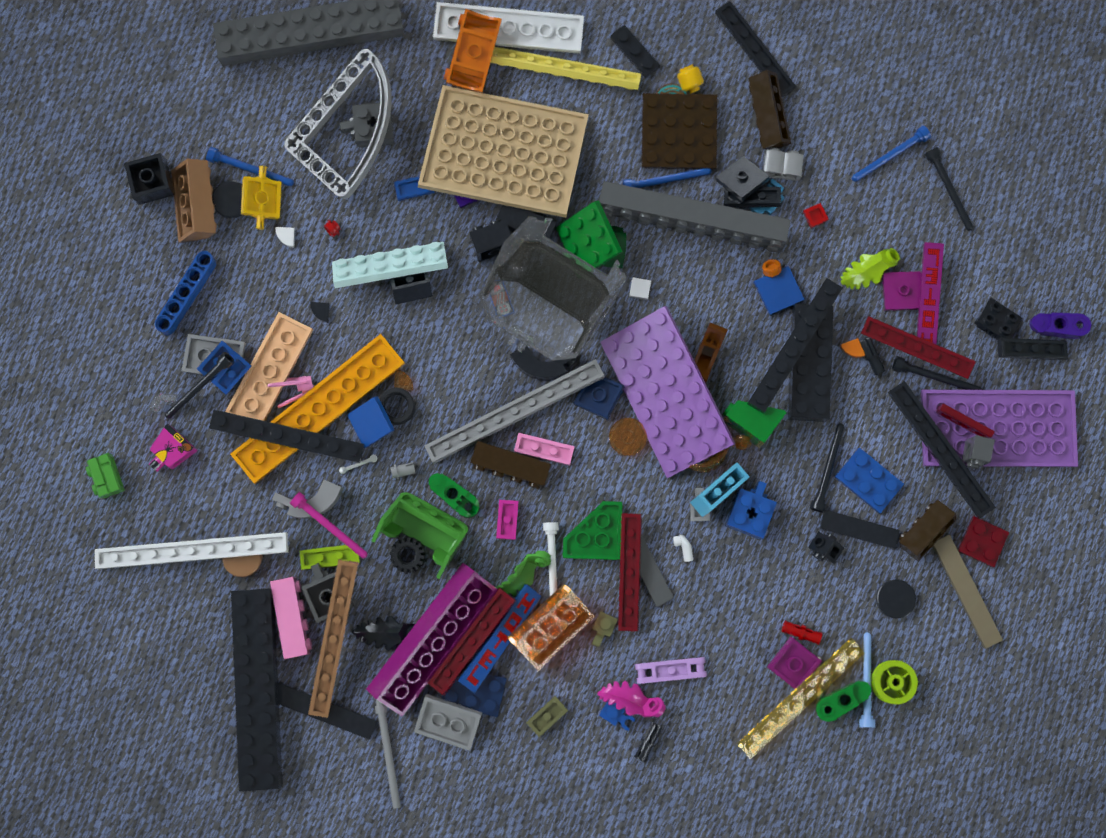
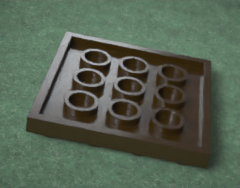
M643 93L641 168H710L716 170L717 94Z

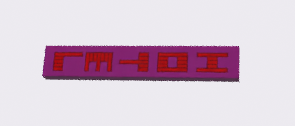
M925 242L923 246L917 337L936 344L944 244Z

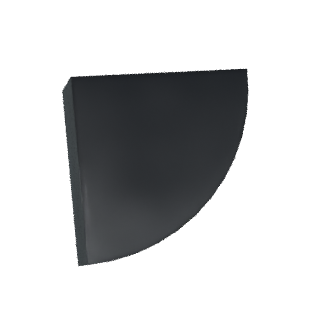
M310 302L313 314L322 322L328 323L330 304Z

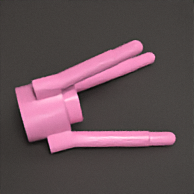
M311 376L288 377L286 382L268 384V387L297 385L298 392L302 391L301 394L279 404L277 407L286 406L313 388Z

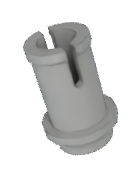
M413 462L398 466L394 464V467H390L393 478L399 479L402 476L416 474Z

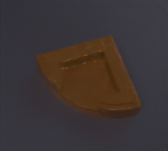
M396 370L394 388L414 391L410 377L405 372Z

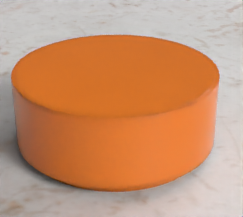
M775 259L766 261L762 265L763 274L767 277L779 275L782 271L780 261Z

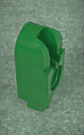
M436 473L429 478L430 489L460 516L472 518L477 515L480 505L474 495L444 474ZM455 489L458 491V496L455 499H450L447 496L448 491ZM466 503H470L472 505L471 510H466L464 508Z
M858 680L821 697L816 704L818 717L823 721L831 722L859 706V704L869 699L871 694L870 685L865 681ZM847 694L850 696L848 704L840 703L839 699L842 695ZM830 706L832 710L829 713H825L824 708Z

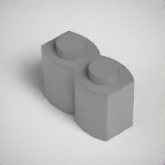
M771 148L766 150L764 154L763 171L769 175V178L799 181L802 176L804 155L799 154L798 151L792 150L785 153L778 148Z

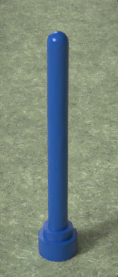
M921 126L916 130L913 137L854 174L852 180L856 182L917 142H926L931 138L929 130L925 126Z
M210 147L207 152L206 160L209 162L218 163L220 161L259 175V167L223 155L217 148ZM268 170L266 172V177L271 180L281 181L282 184L287 186L294 184V181L290 178Z
M696 169L640 181L625 179L623 180V185L635 188L649 187L711 174V169Z

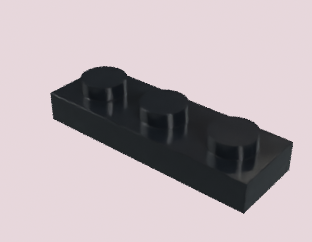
M625 25L610 35V39L645 78L660 68V64Z
M760 187L743 202L724 188V206L781 207V187Z

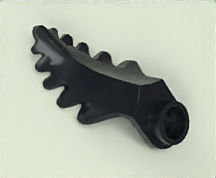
M387 616L385 622L381 617H377L376 624L369 619L367 621L368 625L362 622L361 627L357 625L356 629L352 630V634L356 635V639L360 638L361 642L367 640L366 644L368 646L375 641V648H380L384 643L385 649L391 650L398 643H402L415 624L398 623L392 616Z

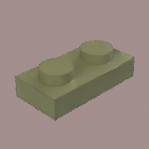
M554 696L526 723L540 737L568 710Z

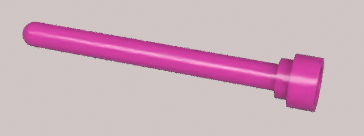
M300 491L289 504L294 508H302L361 558L364 559L368 556V553L310 506L305 499L306 496Z

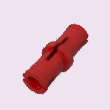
M786 620L781 629V632L793 635L798 640L804 639L819 645L823 634L806 628L805 625H796Z

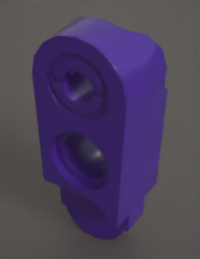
M1038 313L1029 323L1030 328L1037 334L1066 339H1079L1091 330L1090 319L1080 313ZM1055 321L1061 324V329L1055 326ZM1076 324H1083V327L1079 329Z

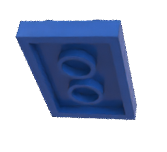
M860 447L835 475L839 482L878 514L885 509L904 485V483Z

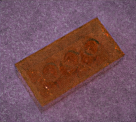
M563 584L507 638L539 671L595 615L569 587Z

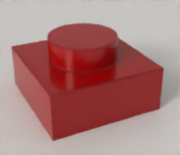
M821 203L803 211L810 228H814L829 220Z

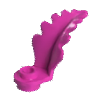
M617 681L614 682V686L609 683L607 688L604 686L597 693L600 697L599 699H603V702L609 701V705L617 703L616 709L626 708V714L629 716L640 714L643 717H659L665 711V704L661 698H647L638 684H633L630 688L627 681H623L621 687Z

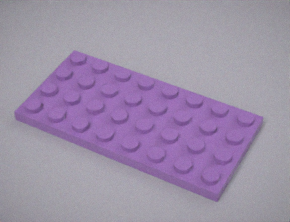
M667 306L658 309L600 342L620 383L625 386V394L667 478L735 444Z
M921 390L922 406L961 460L965 440L975 436V434L937 414L938 406L943 403L995 431L991 439H995L991 462L983 467H1078L1075 390ZM922 441L923 466H940Z

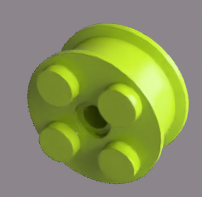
M889 660L880 663L874 669L871 675V687L874 694L881 701L889 704H903L915 695L918 679L913 668L907 663ZM894 679L896 680L895 686L892 683Z

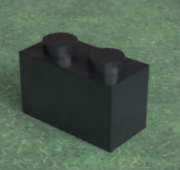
M428 272L390 278L396 305L433 297Z

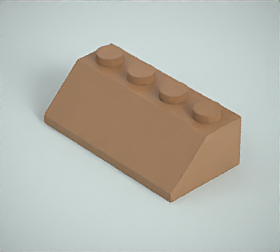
M186 159L171 170L175 192L174 204L178 243L207 239L214 235L217 229L216 222L214 221L215 206L212 202L213 188L210 184L211 169L208 165V160Z

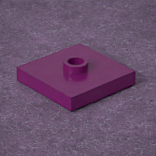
M921 271L884 272L882 275L884 311L919 310Z
M790 636L768 664L767 668L799 692L821 664L822 660Z

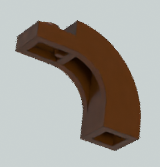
M711 322L694 359L705 384L728 330Z

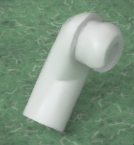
M684 535L674 536V546L682 547L684 561H693L690 542Z

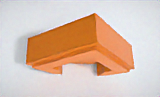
M858 338L840 345L842 351L852 357L861 358L865 356Z

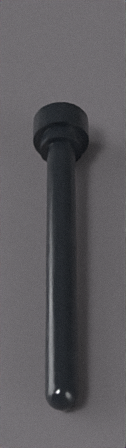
M936 147L926 152L925 156L928 161L934 164L965 228L971 231L973 230V224L940 160L941 152Z
M223 352L218 357L217 364L165 413V417L168 419L172 418L222 369H229L235 363L232 356L227 352Z
M896 356L892 366V370L899 373L901 371H908L964 390H982L980 386L908 364L905 358Z
M842 423L836 426L818 494L811 501L809 509L817 512H825L826 504L824 497L844 430Z

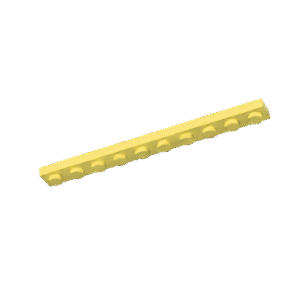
M494 47L490 62L500 66L533 70L537 73L544 72L554 76H565L572 79L587 80L592 83L598 82L609 86L625 87L629 90H638L641 78L640 73Z

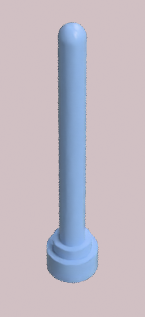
M866 632L863 636V681L867 682L871 687V634ZM871 694L869 699L863 702V715L859 719V727L875 728V720L873 715H871Z

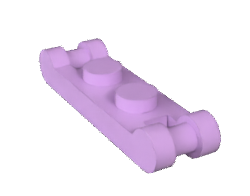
M705 657L635 664V670H638L637 684L707 677V673L704 671ZM690 664H696L697 672H691ZM645 669H651L652 676L646 677Z

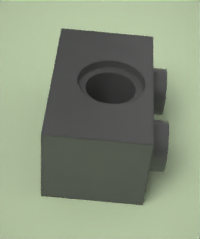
M975 435L965 440L962 461L967 464V467L978 469L990 463L995 439Z

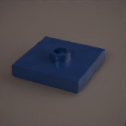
M605 377L581 389L573 404L608 420L625 386Z

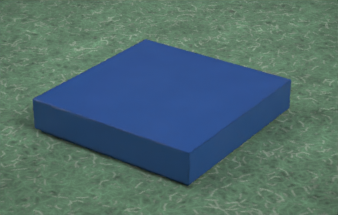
M789 266L782 268L781 273L777 276H764L754 281L769 316L805 300Z
M378 396L373 397L347 414L360 442L365 445L364 448H368L395 430Z

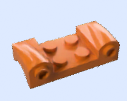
M465 9L464 14H460L458 25H461L457 43L450 69L446 68L444 79L447 80L446 84L483 93L502 21L501 18L485 16L469 9Z

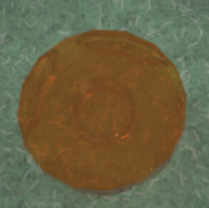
M620 419L610 429V445L620 455H636L646 445L647 433L643 424L636 419Z

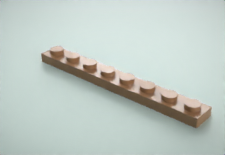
M338 559L309 715L326 718L329 715L358 562Z

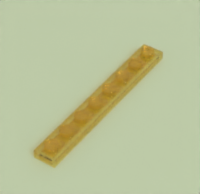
M850 638L737 743L749 759H752L864 654L857 642Z

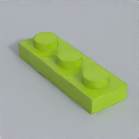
M347 545L299 550L301 570H309L311 566L317 563L320 564L321 568L334 567L338 565V559L360 563V556Z

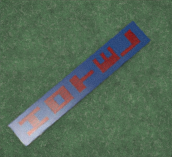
M526 584L522 587L515 598L516 602L479 649L459 678V683L473 693L477 691L541 598L540 594Z

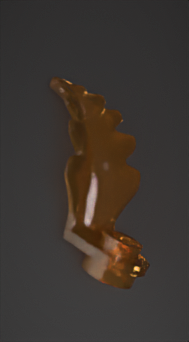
M736 435L733 438L735 444L732 446H736V449L747 450L752 445L750 442L751 438L748 436ZM729 448L715 454L704 463L690 464L689 468L694 471L699 470L700 473L704 471L708 473L712 468L716 470L719 464H722L725 460Z

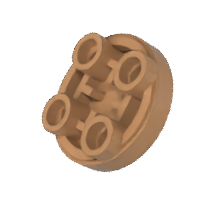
M263 555L222 558L225 569L230 574L237 577H248L259 569Z

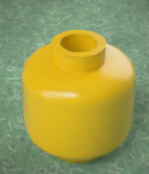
M692 64L679 70L680 73L677 75V79L683 91H689L691 94L701 90L700 85L704 83V79L699 67H694Z

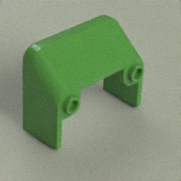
M403 492L380 519L371 541L375 543L382 533L390 538H396L403 533L410 538L419 540L421 544L434 550L432 558L436 564L441 566L436 576L440 579L464 540L468 527L465 523L413 494Z

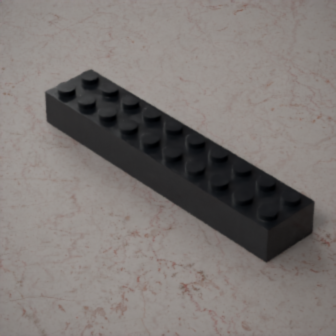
M267 588L231 591L239 792L280 789L283 787L277 689L275 607L272 590Z

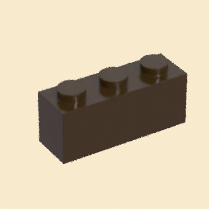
M938 499L934 504L930 503L925 509L926 513L921 518H916L912 524L913 527L909 531H905L899 538L900 548L918 562L957 520L956 513Z

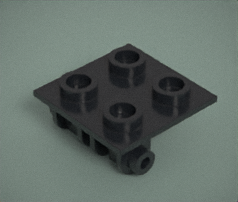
M990 297L980 317L975 320L974 324L983 331L988 329L986 334L991 331L990 337L994 336L996 340L999 338H1012L1022 317Z

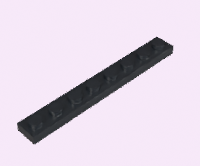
M826 278L748 401V405L762 414L765 413L843 287Z
M903 381L887 392L976 517L980 519L995 509V505L907 383Z
M213 410L209 429L356 463L361 462L365 446L358 442L218 410Z

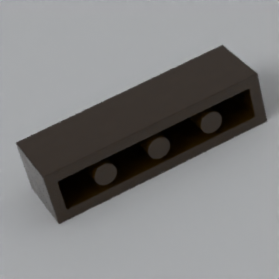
M766 70L749 77V90L752 94V105L756 113V125L760 133L761 146L763 149L769 150L771 148L779 149L792 144L777 73Z
M480 441L476 443L470 462L474 466V470L480 472L489 470L492 471L491 475L503 478V475L511 477L510 481L521 484L524 481L529 483V487L538 490L540 487L544 488L551 467L550 463Z

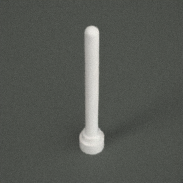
M558 522L543 523V531H545L548 540V553L551 555L549 590L550 613L552 616L558 614L555 534L559 530Z

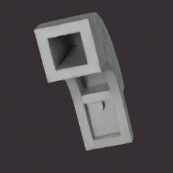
M323 480L317 494L310 500H307V503L323 515L337 503L343 488ZM275 492L272 500L276 501V506L286 510L287 507H290L287 515L298 519L313 518L302 508H294L289 504L292 499Z

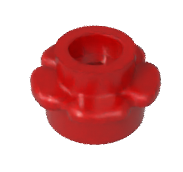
M327 220V223L324 225L325 230L332 238L336 235L339 236L340 226L334 220L332 222Z

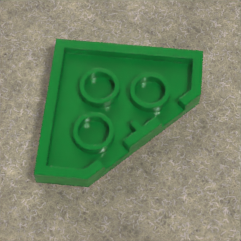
M603 501L563 538V558L620 560L622 502Z

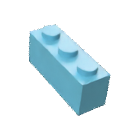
M737 462L690 503L704 517L750 476Z

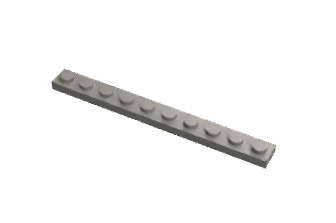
M595 359L425 445L431 461L435 464L477 441L605 378Z

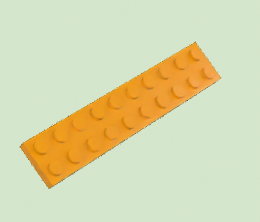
M379 334L274 418L271 423L320 433L401 368L405 362L386 339ZM249 438L230 455L251 481L256 484L299 449Z

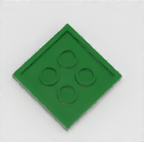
M600 201L592 202L556 227L578 278L586 276L623 252Z

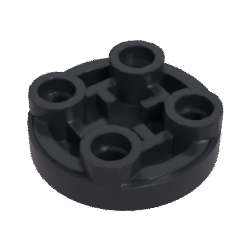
M233 180L222 182L215 188L212 194L215 210L226 219L242 216V184Z
M894 579L886 581L878 588L876 603L884 616L898 619L906 617L913 611L916 604V595L913 588L907 582Z

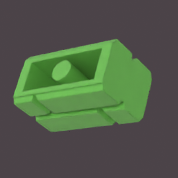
M106 453L87 460L86 472L93 479L92 490L96 496L98 495L99 498L104 499L125 491L112 454Z

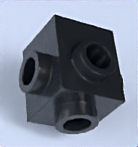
M819 531L808 547L814 553L813 556L821 562L826 560L832 564L836 562L844 550V547L836 541L837 538L830 533L825 535Z

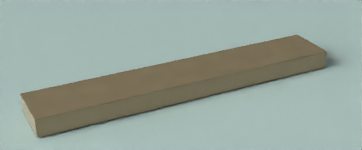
M947 535L939 539L933 548L983 648L986 649L1003 641L951 536Z

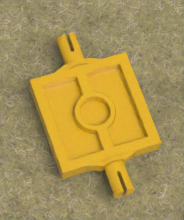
M259 166L258 177L244 176L242 180L241 215L257 218V230H264V219L278 220L280 218L281 181H274L266 177L267 166Z

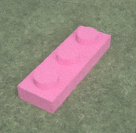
M518 433L514 448L516 453L569 466L574 451V446Z

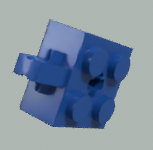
M758 481L755 490L750 489V492L741 488L738 490L725 527L759 540L764 539L777 502L767 499V494H764L767 483ZM750 510H752L753 514L755 515V517L753 516L751 519L748 518L749 514L746 513Z

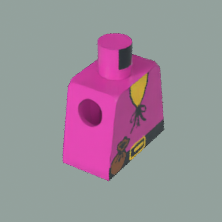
M167 423L150 447V451L156 457L149 465L157 472L164 465L174 469L198 450Z

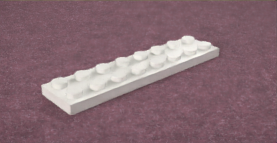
M437 2L433 40L457 42L461 25H458L460 14H464L465 9H469L485 16L502 19L495 46L581 54L584 16Z

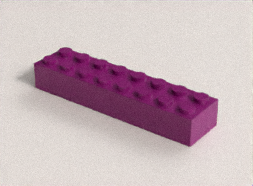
M462 563L366 690L376 700L403 717L498 589L466 564Z

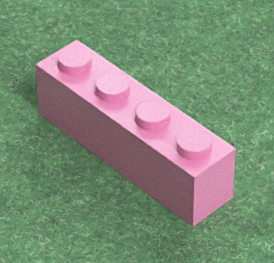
M296 577L270 581L284 659L309 655V650H312L311 639L307 638L306 635L309 627L307 619H303L302 611H305L303 599L300 600L299 592L302 591L300 581H296Z

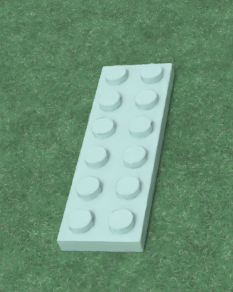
M432 242L422 246L415 245L405 249H394L388 252H376L371 255H359L354 258L332 261L335 288L448 268L444 242Z

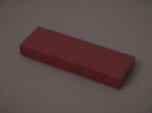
M944 403L938 406L936 413L977 436L991 438L995 432Z

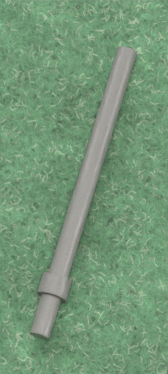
M376 700L375 712L379 718L393 809L400 808L401 805L386 712L388 711L387 706Z

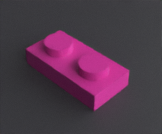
M499 500L496 539L516 540L519 501Z

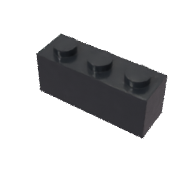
M502 205L496 220H506L509 231L545 247L548 246L556 229L555 220L545 215L542 217L535 211Z

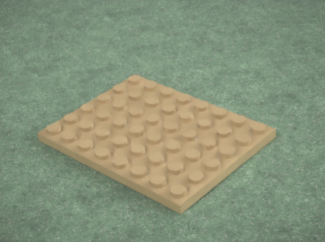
M443 85L418 188L566 218L589 114Z

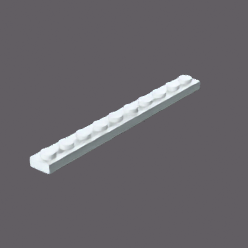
M288 533L95 549V569L289 553Z

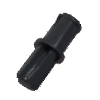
M871 338L860 341L867 357L866 361H869L874 376L886 371L880 360V353H877Z
M656 723L650 725L645 737L641 738L642 742L634 755L635 758L646 762L650 751L656 746L654 743L662 730L660 725Z

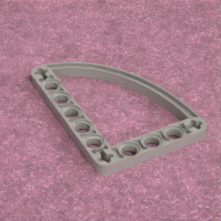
M363 49L356 55L284 143L288 152L342 199H347L354 193L372 167L383 144L391 115L392 95L390 80L383 64L370 50ZM373 67L380 87V108L377 124L363 158L351 177L346 181L307 144ZM358 69V75L354 78L351 77L352 70ZM346 83V89L343 92H339V86ZM334 98L333 105L327 106V100ZM317 112H322L321 119L315 121V114ZM309 126V133L307 135H303V128ZM293 142L296 144L295 148L292 146ZM309 151V159L303 160V154ZM322 163V169L316 172L315 165ZM330 174H334V175H335L334 181L331 182V183H328V182H327V177H328ZM339 184L342 185L343 187H345L346 191L342 192V190L337 186Z

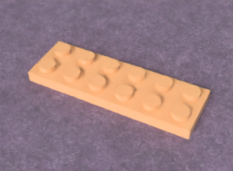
M278 312L250 364L252 367L244 375L225 412L265 421L283 386L268 387L267 385L287 381L313 329Z

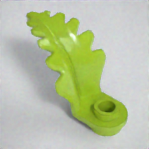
M890 248L882 250L875 255L862 254L860 262H851L853 269L847 267L845 269L847 272L842 273L841 284L847 288L850 286L851 289L856 287L857 290L860 289L861 283L865 288H868L870 280L874 284H878L884 271L897 265L900 260L898 252Z

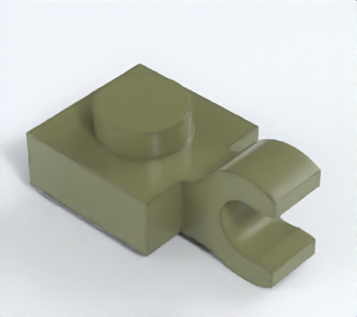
M600 611L592 630L597 632L592 645L599 647L604 635L610 638L618 619Z

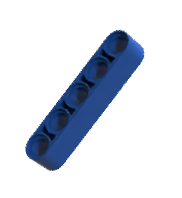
M201 251L197 254L156 318L155 327L163 335H171L175 332L215 269L216 260L208 251ZM205 258H210V262L207 265H202V261ZM195 274H200V278L197 281H192V277ZM189 289V295L182 297L183 291ZM179 305V311L172 313V308ZM168 321L169 327L162 329V324Z

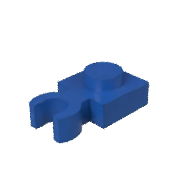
M607 701L599 716L614 726L619 721L622 728L629 731L630 728L625 725V721L630 719L634 722V717L623 715L626 709L618 710L616 709L617 703L609 705V701Z

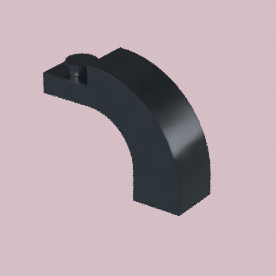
M525 344L511 353L510 358L515 366L525 375L533 379L549 381L567 374L565 366L569 368L576 364L579 354L574 348L555 361L545 362L537 359Z

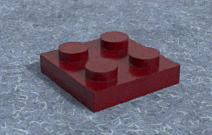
M972 516L958 552L994 568L1009 532Z

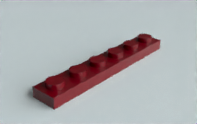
M869 316L861 331V334L866 337H870L966 379L969 378L976 363L972 359Z
M622 513L618 631H639L642 514Z
M499 588L429 680L428 684L442 695H445L516 600Z

